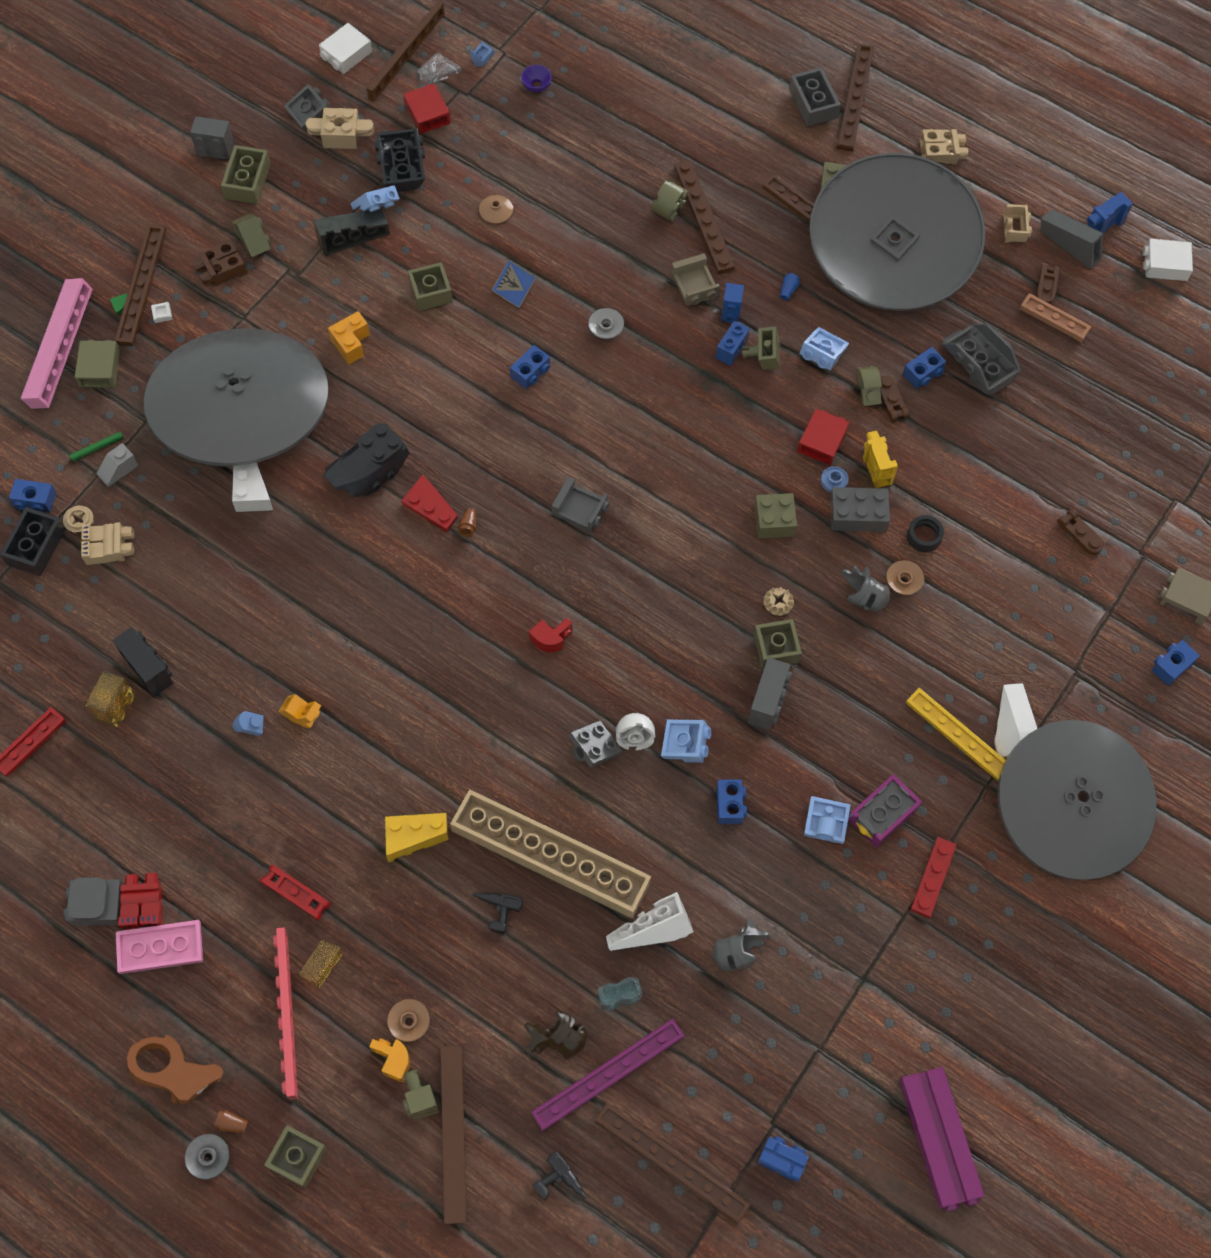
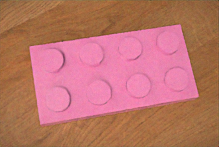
M193 920L116 931L117 972L124 974L203 962L201 921Z

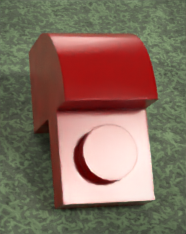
M566 618L556 628L552 629L544 620H541L529 631V640L542 651L557 652L564 648L563 639H567L572 634V622Z

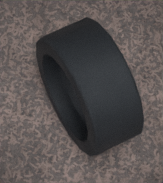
M930 515L916 517L911 521L907 531V540L910 546L920 552L934 551L940 546L944 536L943 525L937 518ZM919 526H928L935 531L936 538L931 542L922 541L916 537L915 529Z

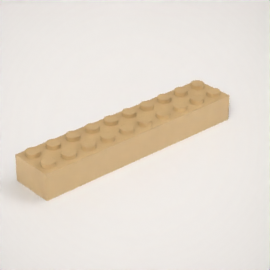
M470 789L450 823L452 832L632 919L651 882L650 875Z

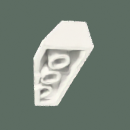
M1023 683L1003 685L994 744L996 752L1004 759H1007L1018 742L1037 729Z
M676 892L653 904L654 908L646 914L643 911L638 914L636 921L625 923L607 935L606 939L610 951L675 941L693 933L690 920L678 893Z

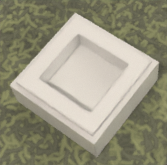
M169 302L151 305L155 323L173 320Z

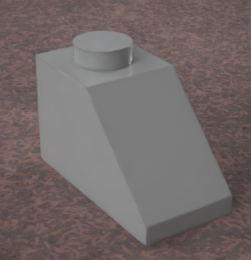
M121 443L107 453L96 474L109 487L135 469L138 464L134 455Z

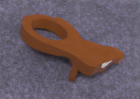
M168 1035L164 1038L150 1037L142 1039L131 1046L127 1055V1067L131 1077L141 1084L169 1091L172 1103L176 1105L178 1103L187 1105L193 1098L200 1096L210 1085L219 1082L223 1075V1069L216 1064L206 1066L186 1063L179 1043ZM148 1049H159L169 1056L170 1063L160 1072L148 1073L138 1067L136 1060L142 1052Z

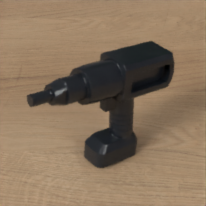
M473 892L472 895L480 900L487 901L488 904L497 906L496 911L500 912L499 921L490 922L488 930L495 932H506L508 910L520 912L523 907L522 897L490 892V894Z
M558 1152L550 1154L547 1162L554 1171L533 1184L536 1191L545 1200L549 1197V1191L545 1187L555 1180L557 1183L563 1180L569 1188L571 1187L576 1194H580L585 1199L587 1196L583 1193V1188L578 1183L577 1176Z

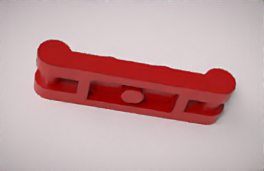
M271 865L268 869V874L260 879V883L319 921L322 917L321 913L324 909H328L331 903L278 867ZM275 876L279 877L276 883L272 881ZM314 901L318 903L315 909L310 907Z

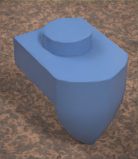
M482 41L474 51L470 50V58L475 66L483 67L496 52Z
M244 711L235 718L232 728L236 732L260 736L263 734L264 715Z

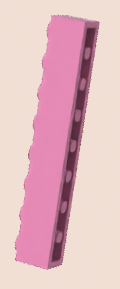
M83 278L66 279L21 396V400L31 409L49 408L93 290Z

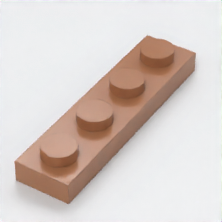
M1030 293L1020 306V310L1081 343L1091 328L1090 325Z

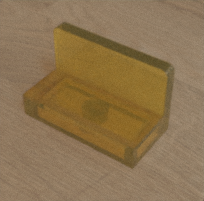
M321 940L299 972V975L320 988L343 954L341 948Z

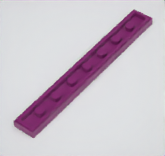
M671 1019L531 1112L532 1116L543 1132L683 1039L685 1035L674 1019Z

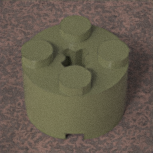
M666 180L658 191L657 200L654 199L651 210L673 222L678 214L676 212L678 208L682 209L686 203L685 198L689 191L670 180Z

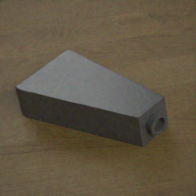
M1053 209L1042 217L1041 232L1085 266L1092 269L1102 260L1103 233Z

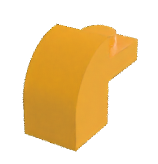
M294 694L286 698L279 713L296 724L311 728L320 714L319 709L321 705L316 701L307 703Z
M380 1038L379 1041L373 1039L369 1046L371 1051L387 1057L382 1069L383 1075L403 1083L405 1080L404 1074L408 1072L410 1067V1057L406 1047L397 1039L392 1047L390 1046L391 1043Z

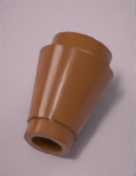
M466 509L458 525L459 533L462 536L471 537L476 532L477 512L474 509Z
M219 1110L214 1128H218L219 1131L244 1134L248 1121L227 1110L225 1112Z

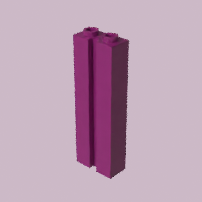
M943 1067L902 1077L899 1080L900 1087L938 1209L945 1208L946 1212L959 1209L958 1204L966 1203L967 1206L980 1203L979 1199L984 1197V1193Z

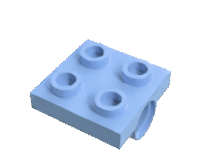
M811 796L804 836L843 844L851 804Z

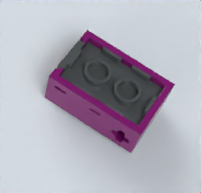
M892 774L851 812L848 820L877 848L919 809L922 801Z

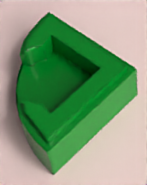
M127 293L110 299L117 316L123 313Z

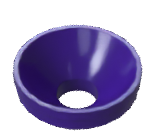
M531 65L524 69L521 79L523 86L529 91L541 92L550 86L552 76L548 68L542 65ZM540 82L541 85L539 87H535L532 85V83Z

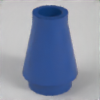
M788 273L784 276L779 296L781 299L788 301L800 284V278L797 275Z

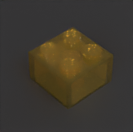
M103 671L86 703V707L95 720L117 727L118 723L125 716L126 707L132 703L134 693L125 678Z

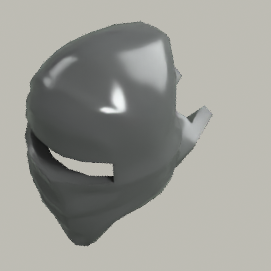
M853 566L852 572L847 569L842 570V575L857 590L856 594L847 597L848 602L873 612H879L888 605L890 599L889 587L881 584L874 577H870V570L867 566L862 572H860L857 566Z
M746 920V927L740 928V934L715 940L712 958L718 968L725 972L749 968L755 962V955L749 953L750 949L753 946L758 948L763 946L762 940L770 938V933L756 929L753 921Z

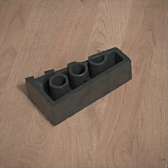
M381 208L374 212L367 210L313 220L317 240L324 256L390 235L388 222Z

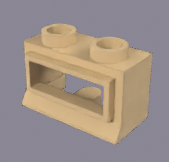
M1007 204L1003 215L1005 243L1026 242L1032 232V227L1029 226L1031 213L1028 212V205ZM1013 219H1020V231L1013 230Z

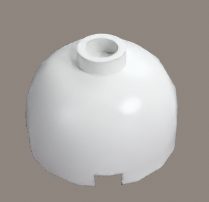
M631 713L621 718L616 727V741L619 746L628 750L629 747L637 746L636 750H642L654 743L655 728L649 717L644 714Z

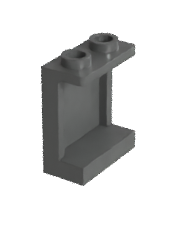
M568 477L551 506L552 515L592 532L594 527L599 526L602 518L600 516L603 512L607 511L610 502H608L607 494H604L603 497L576 486L575 479Z

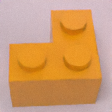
M359 311L328 327L331 342L348 364L364 357L360 341L370 336L368 323Z

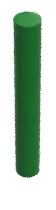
M118 432L69 456L72 461H75L123 439L121 432Z

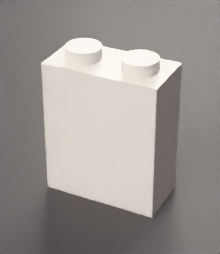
M349 23L319 44L321 58L324 61H328L335 70H339L343 74L372 53L371 40Z
M1149 239L1147 245H1144L1143 256H1145L1143 270H1146V277L1188 281L1193 271L1192 242Z

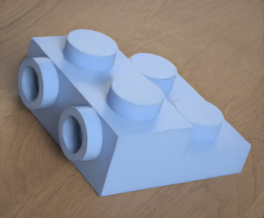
M394 185L366 192L353 201L351 206L353 210L360 209V211L370 210V212H374L382 206L385 209L394 206V202L399 199Z
M818 327L803 343L799 354L806 360L818 363L819 367L831 370L838 362L839 357L847 349L849 343Z
M667 720L661 753L662 758L703 763L704 757L708 756L706 741L711 738V728L704 720Z

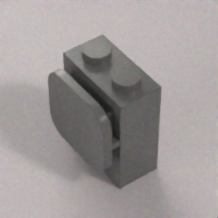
M99 877L70 880V885L66 889L68 905L64 908V919L71 926L118 925L121 908V885L124 884L120 879L103 880Z

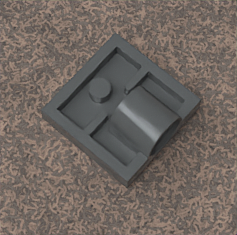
M601 721L573 731L568 736L574 744L573 755L579 762L585 760L590 768L615 758L622 753L621 748Z

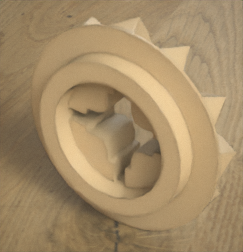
M74 506L64 514L63 524L68 531L76 534L77 532H82V524H90L91 526L94 523V515L85 506ZM74 517H76V518H78V519H81V518H82L83 523H80V522H77V523H76V520H75Z
M773 587L766 592L764 606L771 614L777 616L785 615L793 608V595L789 593V590L782 589V587ZM780 597H783V603L779 602L775 605V598L779 599Z

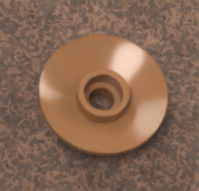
M492 195L480 203L479 213L484 221L491 224H501L511 218L513 205L504 196Z
M902 560L893 563L889 567L886 580L894 592L900 595H912L922 588L924 574L917 564Z
M402 1000L391 1008L387 1019L388 1028L391 1034L400 1041L412 1042L418 1040L428 1030L430 1024L428 1010L417 1000ZM412 1019V1025H406V1020Z

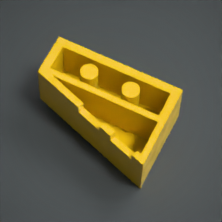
M446 813L385 817L386 857L388 863L404 855L408 856L414 851L422 848L426 849L448 840Z

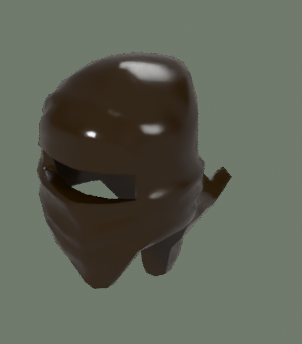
M558 1009L555 1012L558 1020L550 1030H543L539 1024L532 1025L528 1022L525 1024V1029L531 1035V1040L527 1045L531 1052L536 1051L540 1054L545 1048L549 1047L558 1051L567 1060L574 1057L585 1047L587 1039L586 1028L580 1023L574 1024L576 1018L570 1016L565 1011Z

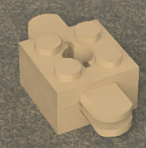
M324 108L323 118H309L306 121L308 134L321 135L323 148L357 149L358 137H371L374 134L372 120L359 119L358 109Z

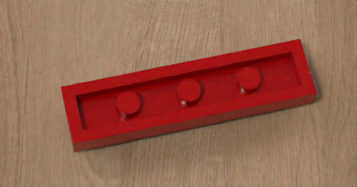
M50 707L0 754V772L8 778L67 721Z
M937 837L910 911L926 918L931 917L957 844Z

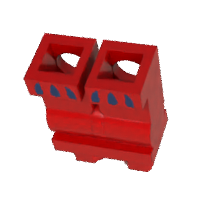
M156 873L145 874V883L138 884V875H126L124 885H121V908L118 919V926L122 930L163 925L162 886L159 884Z

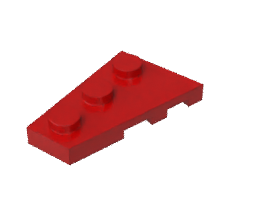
M424 475L419 478L401 501L403 506L446 532L458 519L455 511Z

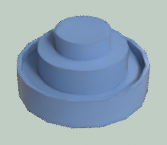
M829 467L824 470L821 476V485L826 491L831 493L833 487L846 488L848 475L842 468Z

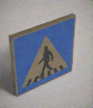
M508 260L492 291L520 308L537 277L511 260Z

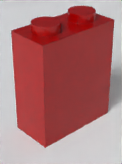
M435 84L403 94L405 107L419 134L451 124L450 112Z
M815 409L799 442L797 452L831 465L847 433L850 422L842 417L831 415L827 411Z

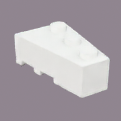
M257 463L233 466L232 502L236 512L273 510Z

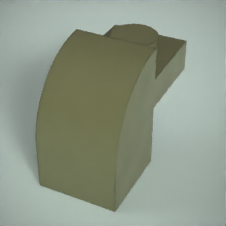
M875 366L856 368L857 386L861 387L862 405L881 404L880 387H882L878 368Z

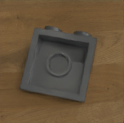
M307 84L284 105L304 131L307 129L306 121L309 118H323V109L331 106L325 97L323 99L320 97L323 94L318 88L315 87L313 89L310 84Z

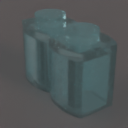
M627 978L618 984L610 983L600 987L597 990V997L601 1010H613L621 1004L629 1005L639 1001L642 997V990L638 978Z

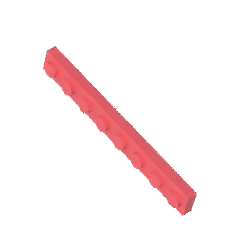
M285 927L276 928L277 935L273 936L274 948L278 949V955L274 957L275 967L279 968V976H276V987L280 989V997H277L278 1010L281 1009L282 1017L278 1018L279 1030L283 1032V1038L279 1040L280 1051H284V1060H281V1071L285 1073V1081H282L283 1095L286 1094L289 1100L298 1099L289 947L288 933Z

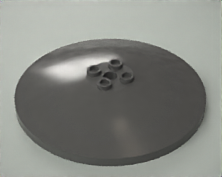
M1081 720L1057 721L1029 733L1018 742L1008 755L998 781L997 800L999 814L1011 842L1028 861L1041 870L1057 877L1072 880H1091L1108 876L1121 870L1141 853L1151 836L1155 824L1156 792L1151 774L1145 762L1134 747L1112 730L1092 722ZM1079 792L1086 794L1087 800L1085 803L1078 799Z

